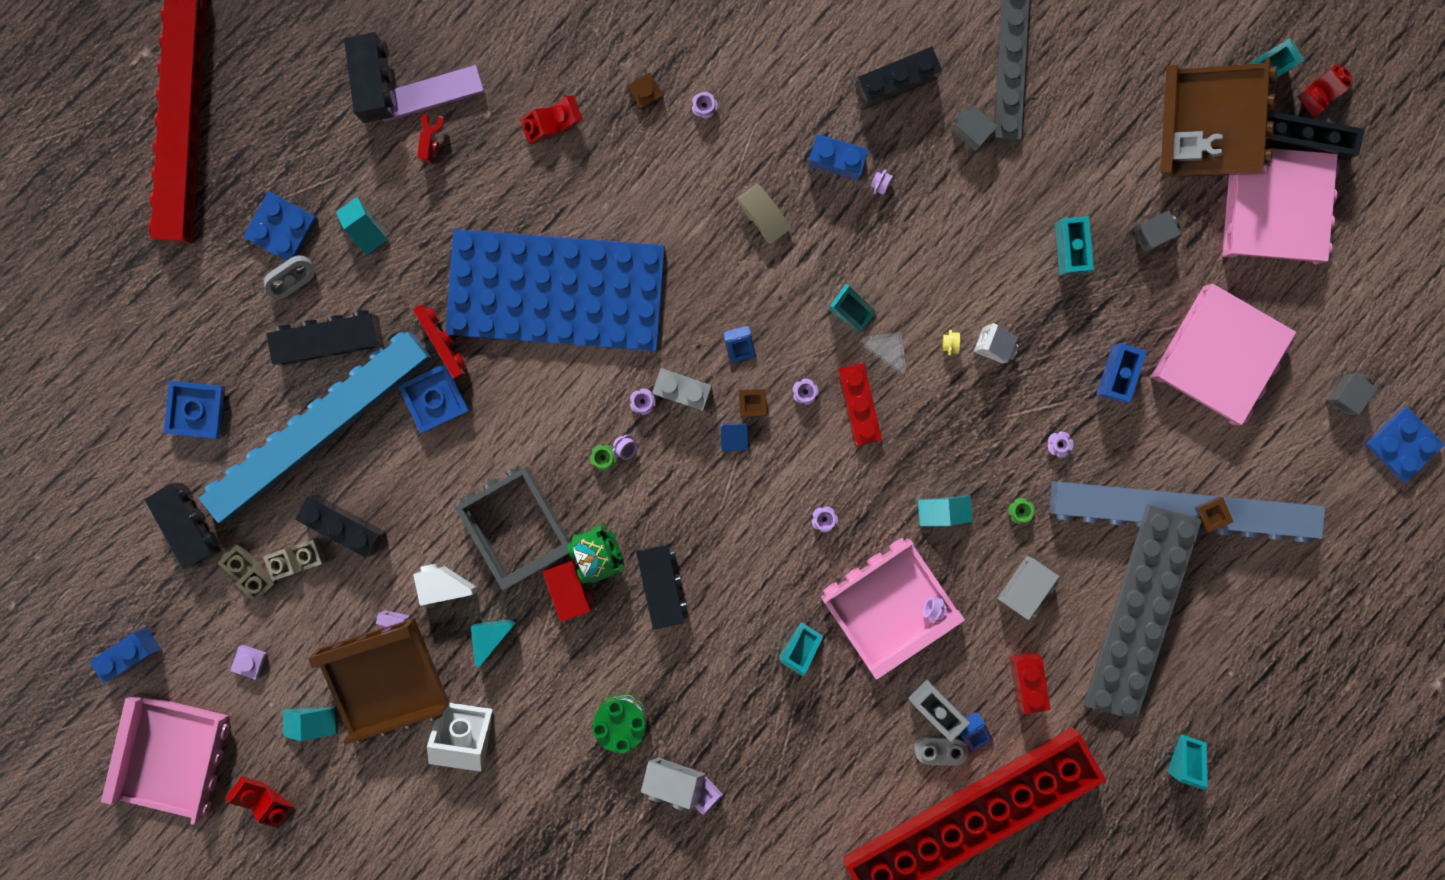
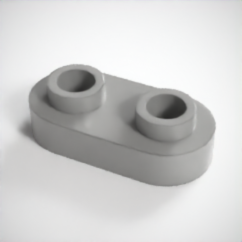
M294 256L267 274L264 278L266 293L274 299H282L309 282L315 272L311 260L305 256ZM297 266H303L301 269H295ZM277 280L281 281L279 284H274Z
M924 736L915 743L914 753L917 759L926 765L957 766L966 761L968 748L957 737L950 742L946 737ZM927 748L933 749V753L930 756L924 754ZM957 748L960 750L957 756H951L953 749Z

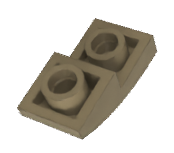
M758 183L736 199L748 219L754 221L767 243L772 244L791 229V226L776 204Z
M319 538L263 556L271 581L327 563Z
M239 543L217 563L237 581L235 585L254 602L274 585V581H271L267 572Z

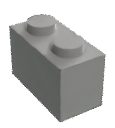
M660 368L652 394L704 411L712 385Z
M1026 556L997 599L1029 620L1040 612L1043 606L1041 602L1045 596L1051 595L1058 585L1056 580L1059 576L1034 558Z
M928 680L909 697L912 704L950 742L970 724Z
M655 758L648 761L641 793L649 795L650 800L656 802L667 801L672 803L675 809L688 811V809L697 806L699 803L706 774L661 758Z

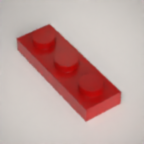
M423 304L412 309L453 379L459 380L466 376L467 373L464 368L467 367V364L460 353L455 354L451 347L454 342L447 331H442L437 322L440 321V318L432 307L428 308V306Z
M861 363L838 369L855 445L859 446L882 440L865 364Z

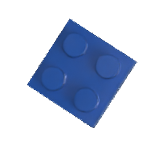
M268 191L243 237L287 261L298 255L318 218Z
M445 364L398 385L420 434L470 412L456 380L453 379Z
M169 380L163 433L220 439L225 386Z
M1402 407L1365 444L1401 482H1408L1444 446L1443 442L1408 407Z

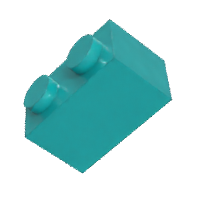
M1089 216L1062 218L1054 223L1059 276L1086 274L1093 271Z

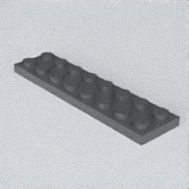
M1147 504L1084 700L1086 707L1137 720L1202 519L1199 517Z

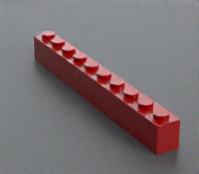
M164 0V6L160 12L163 30L159 36L161 59L157 64L160 81L159 86L156 88L158 113L154 117L157 132L156 139L153 141L155 166L151 169V177L154 181L153 192L150 194L152 217L148 222L150 238L160 242L193 244L207 0Z

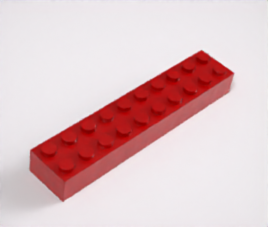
M1071 727L843 856L845 867L853 880H932L1107 780L1081 734Z

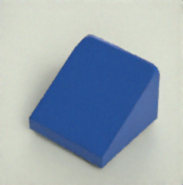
M748 326L723 333L731 363L757 357Z
M747 424L720 425L722 451L748 450Z
M977 712L966 717L970 724L960 733V736L970 753L993 741V738Z

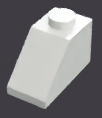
M993 323L983 327L973 352L1002 364L1007 363L1009 359L1013 360L1017 353L1018 345L1015 343L1018 337Z
M436 563L421 566V571L413 574L420 606L469 596L477 592L476 586L445 566L437 568Z

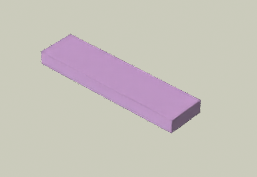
M474 65L393 89L392 92L396 100V106L393 107L394 117L383 119L382 121H391L485 93L478 67Z

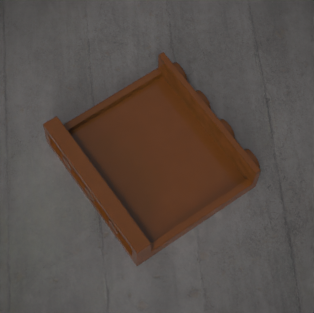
M1265 58V63L1202 68L1180 69L1178 65H1166L1160 171L1165 178L1266 174L1267 166H1272L1273 157L1272 149H1268V139L1274 137V122H1269L1270 111H1275L1276 96L1271 94V84H1276L1277 67H1272L1270 58ZM1203 131L1204 139H1208L1213 134H1221L1224 137V141L1214 142L1212 148L1222 149L1223 155L1215 157L1205 152L1203 153V160L1174 161L1175 132Z
M415 618L318 648L308 658L312 668L320 666L349 735L344 740L345 745L353 742L361 744L378 734L386 736L400 727L409 729L426 719L429 721L437 720L444 715L445 710L450 704Z

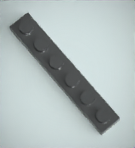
M1001 0L994 123L997 127L993 131V140L1020 141L1022 137L1029 0Z

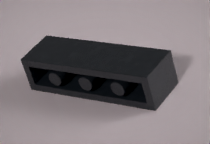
M1270 111L1269 122H1274V137L1268 139V146L1294 151L1338 154L1337 159L1347 160L1360 154L1364 128Z
M369 310L353 312V317L343 318V315L327 317V322L317 323V320L300 322L301 327L291 328V325L274 327V332L266 333L272 365L278 366L384 347L378 315L369 314Z

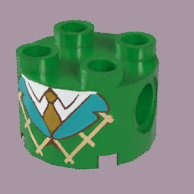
M605 523L599 524L589 531L573 535L572 542L567 544L570 556L573 559L576 558L579 566L578 575L582 583L596 584L602 579L621 574L624 571V565H619V561L623 559L619 544L611 530L605 531L608 527Z
M620 693L609 696L600 704L595 714L592 733L603 748L624 754L634 749L642 741L647 728L646 709L632 695Z

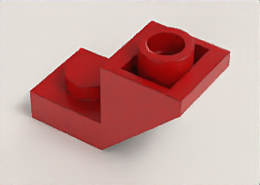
M1336 63L1308 85L1297 98L1310 114L1315 117L1329 103L1345 93L1353 85L1352 75L1347 68L1340 67Z
M574 95L565 96L552 107L534 109L520 119L529 144H534L569 131L583 121Z
M244 776L240 777L226 796L229 804L251 809L257 823L275 828H280L295 808L292 803L264 782Z

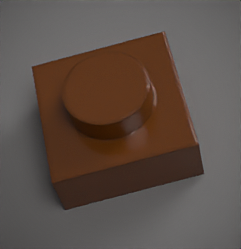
M651 73L627 85L641 111L664 98Z
M765 389L739 390L740 417L767 416Z
M1223 497L1215 498L1195 507L1198 517L1202 519L1203 529L1207 533L1233 523Z

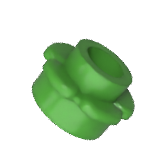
M598 445L593 448L590 461L593 466H597L598 470H608L610 466L615 464L616 457L613 455V448L611 446ZM601 455L606 456L605 460L601 459Z
M1017 498L1014 503L1010 504L1008 512L1015 523H1028L1033 519L1035 508L1032 502L1026 501L1025 498ZM1021 508L1024 510L1023 513L1019 512Z

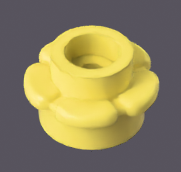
M949 330V335H943V351H948V355L951 356V354H959L960 333H952V330Z

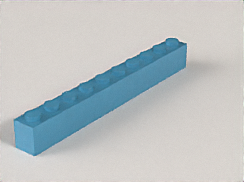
M400 332L390 340L391 345L384 350L380 348L369 357L371 361L366 365H359L349 372L350 377L343 383L339 381L331 386L326 397L323 399L317 398L307 406L309 410L302 416L298 414L286 423L288 425L286 429L281 433L276 431L266 439L267 444L261 449L257 447L251 450L245 456L247 460L241 465H233L225 471L224 474L226 476L219 482L216 480L204 488L205 493L199 497V500L218 523L231 520L429 362L432 357L416 336L410 332Z

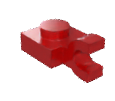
M422 114L423 131H420L417 159L422 163L433 165L434 157L437 158L439 154V142L436 141L435 134L443 130L445 119L444 117H438L437 124L430 126V117Z

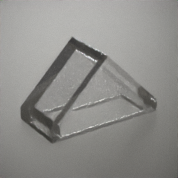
M902 332L867 336L858 342L901 375L906 371Z

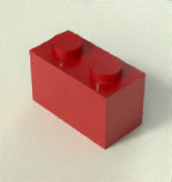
M576 559L543 571L560 622L590 612L593 609L592 604L595 603L591 588L586 589L585 583H582L579 578V566Z
M1036 652L1009 656L1017 708L1023 714L1051 710L1043 658Z

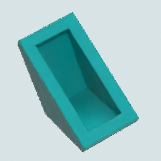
M1289 38L1249 64L1265 63V58H1270L1272 67H1277L1278 78L1305 60L1292 38Z
M356 197L336 211L345 232L366 255L371 254L389 241L359 197Z
M848 284L843 287L828 308L829 311L860 333L876 313Z
M970 495L917 500L919 526H953L973 522Z
M513 619L481 622L471 626L474 663L478 668L514 627L516 622Z
M801 622L780 653V662L801 676H804L823 636Z
M336 707L282 710L284 737L306 741L337 734Z
M1181 735L1167 772L1179 782L1206 790L1208 788L1207 743Z

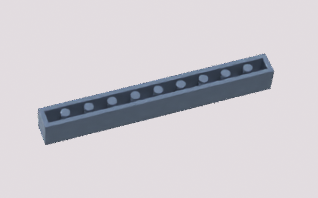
M1052 481L1049 513L1057 514L1056 519L1073 521V516L1083 517V522L1099 523L1100 518L1110 519L1109 524L1126 526V521H1136V526L1140 527L1147 504L1198 517L1195 507L1219 496ZM1223 497L1233 523L1215 530V534L1232 535V530L1242 531L1241 536L1258 538L1259 533L1268 534V539L1285 540V535L1295 536L1294 541L1311 543L1312 538L1322 539L1325 507ZM1202 524L1200 525L1199 533H1205Z

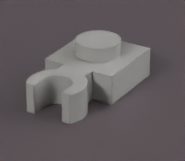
M1203 131L1175 132L1173 160L1200 161L1203 160V153L1205 152L1215 157L1223 155V150L1213 149L1212 145L1216 141H1224V137L1221 134H1213L1208 139H1204Z

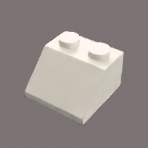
M450 703L444 715L434 722L427 745L429 764L481 772L488 747L493 709Z

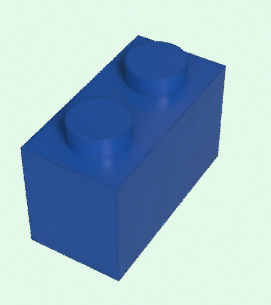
M817 134L807 166L858 181L868 149Z
M1123 343L1112 345L1096 395L1118 403H1130L1147 351Z
M145 628L127 636L89 662L103 684L121 677L162 649L149 629Z

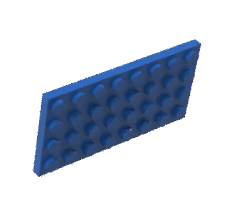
M453 229L446 331L450 336L657 351L665 246Z

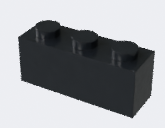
M375 32L344 38L354 114L363 123L394 117L393 107L396 106L394 93L390 90L389 82H392L393 78L386 62V57H389L386 42L382 41Z
M933 46L858 76L855 87L864 109H867L937 80L942 73V68Z
M173 483L144 500L182 569H186L219 553V542L214 533L209 532L205 524L206 518L203 512L196 508L193 503L191 490L183 483Z
M319 495L307 496L295 518L296 521L365 558L375 554L386 533L384 530Z
M669 543L638 549L636 554L653 630L683 624L685 622L684 616L689 615L686 600H681L679 590L683 589L680 574L675 575L673 564L678 563L675 548L670 549Z

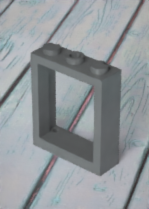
M520 465L507 471V478L498 482L497 478L484 484V491L475 495L474 492H471L460 498L461 504L455 507L502 591L568 554L567 544L571 543L529 467L521 469ZM524 479L561 545L508 575L471 508Z

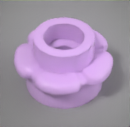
M709 92L697 94L692 100V111L696 116L710 118L713 112L717 110V100ZM706 103L707 107H702V104Z
M884 170L882 174L876 173L871 183V187L875 188L874 194L885 195L893 179V176L888 174L887 170Z
M802 379L801 382L794 384L793 397L796 402L809 405L815 401L819 390L812 380ZM804 389L808 390L807 394H803Z
M648 389L634 391L630 397L632 402L630 404L631 409L636 413L640 412L642 415L649 414L652 411V407L656 405V398L651 395V391ZM641 399L645 400V404L640 403Z
M1066 432L1053 433L1048 439V451L1052 455L1064 458L1069 455V451L1073 450L1074 442ZM1059 442L1063 443L1062 447L1058 446Z
M631 435L618 437L613 444V455L623 460L632 458L638 448Z
M819 507L813 512L812 525L815 529H820L821 532L827 533L837 525L838 517L834 514L835 511L831 507ZM823 517L827 518L826 522L822 521Z
M930 597L924 605L923 616L928 618L931 623H935L936 620H942L946 614V605H944L943 599Z

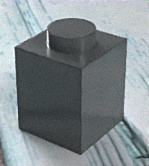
M973 105L968 111L963 108L953 120L956 125L952 132L976 151L995 130L997 125Z
M1169 210L1132 228L1144 252L1181 234L1179 231L1180 224L1177 218L1171 215Z
M1362 373L1344 374L1326 401L1346 415H1360L1378 388L1370 383L1371 379Z

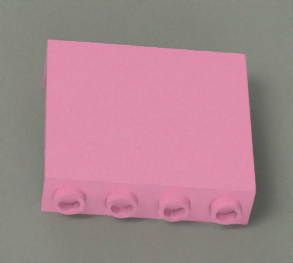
M1272 149V166H1267L1266 174L1229 175L1222 257L1233 258L1240 255L1312 261L1316 265L1328 261L1333 249L1330 236L1335 224V218L1332 216L1333 205L1337 199L1335 179L1339 173L1338 154Z
M1214 284L1203 286L1150 378L1159 383L1165 382L1226 417L1230 420L1229 423L1231 425H1242L1251 418L1254 411L1252 407L1256 400L1261 399L1267 390L1265 385L1269 378L1273 377L1279 370L1281 357L1293 346L1294 340L1292 339L1296 332Z
M903 538L896 540L889 546L890 551L884 555H881V553L874 555L867 561L869 565L861 570L858 567L845 575L847 580L839 585L836 582L829 585L823 590L825 594L821 596L823 602L876 680L965 621L910 539L904 541ZM930 597L943 599L944 605H946L944 618L936 620L935 623H931L928 618L923 616L924 605Z
M138 693L126 698L101 802L113 804L120 800L192 818L190 824L193 825L208 815L211 807V801L208 800L210 792L213 791L217 782L215 771L216 766L220 764L223 757L221 746L222 741L225 740L229 732V724H227L229 715Z

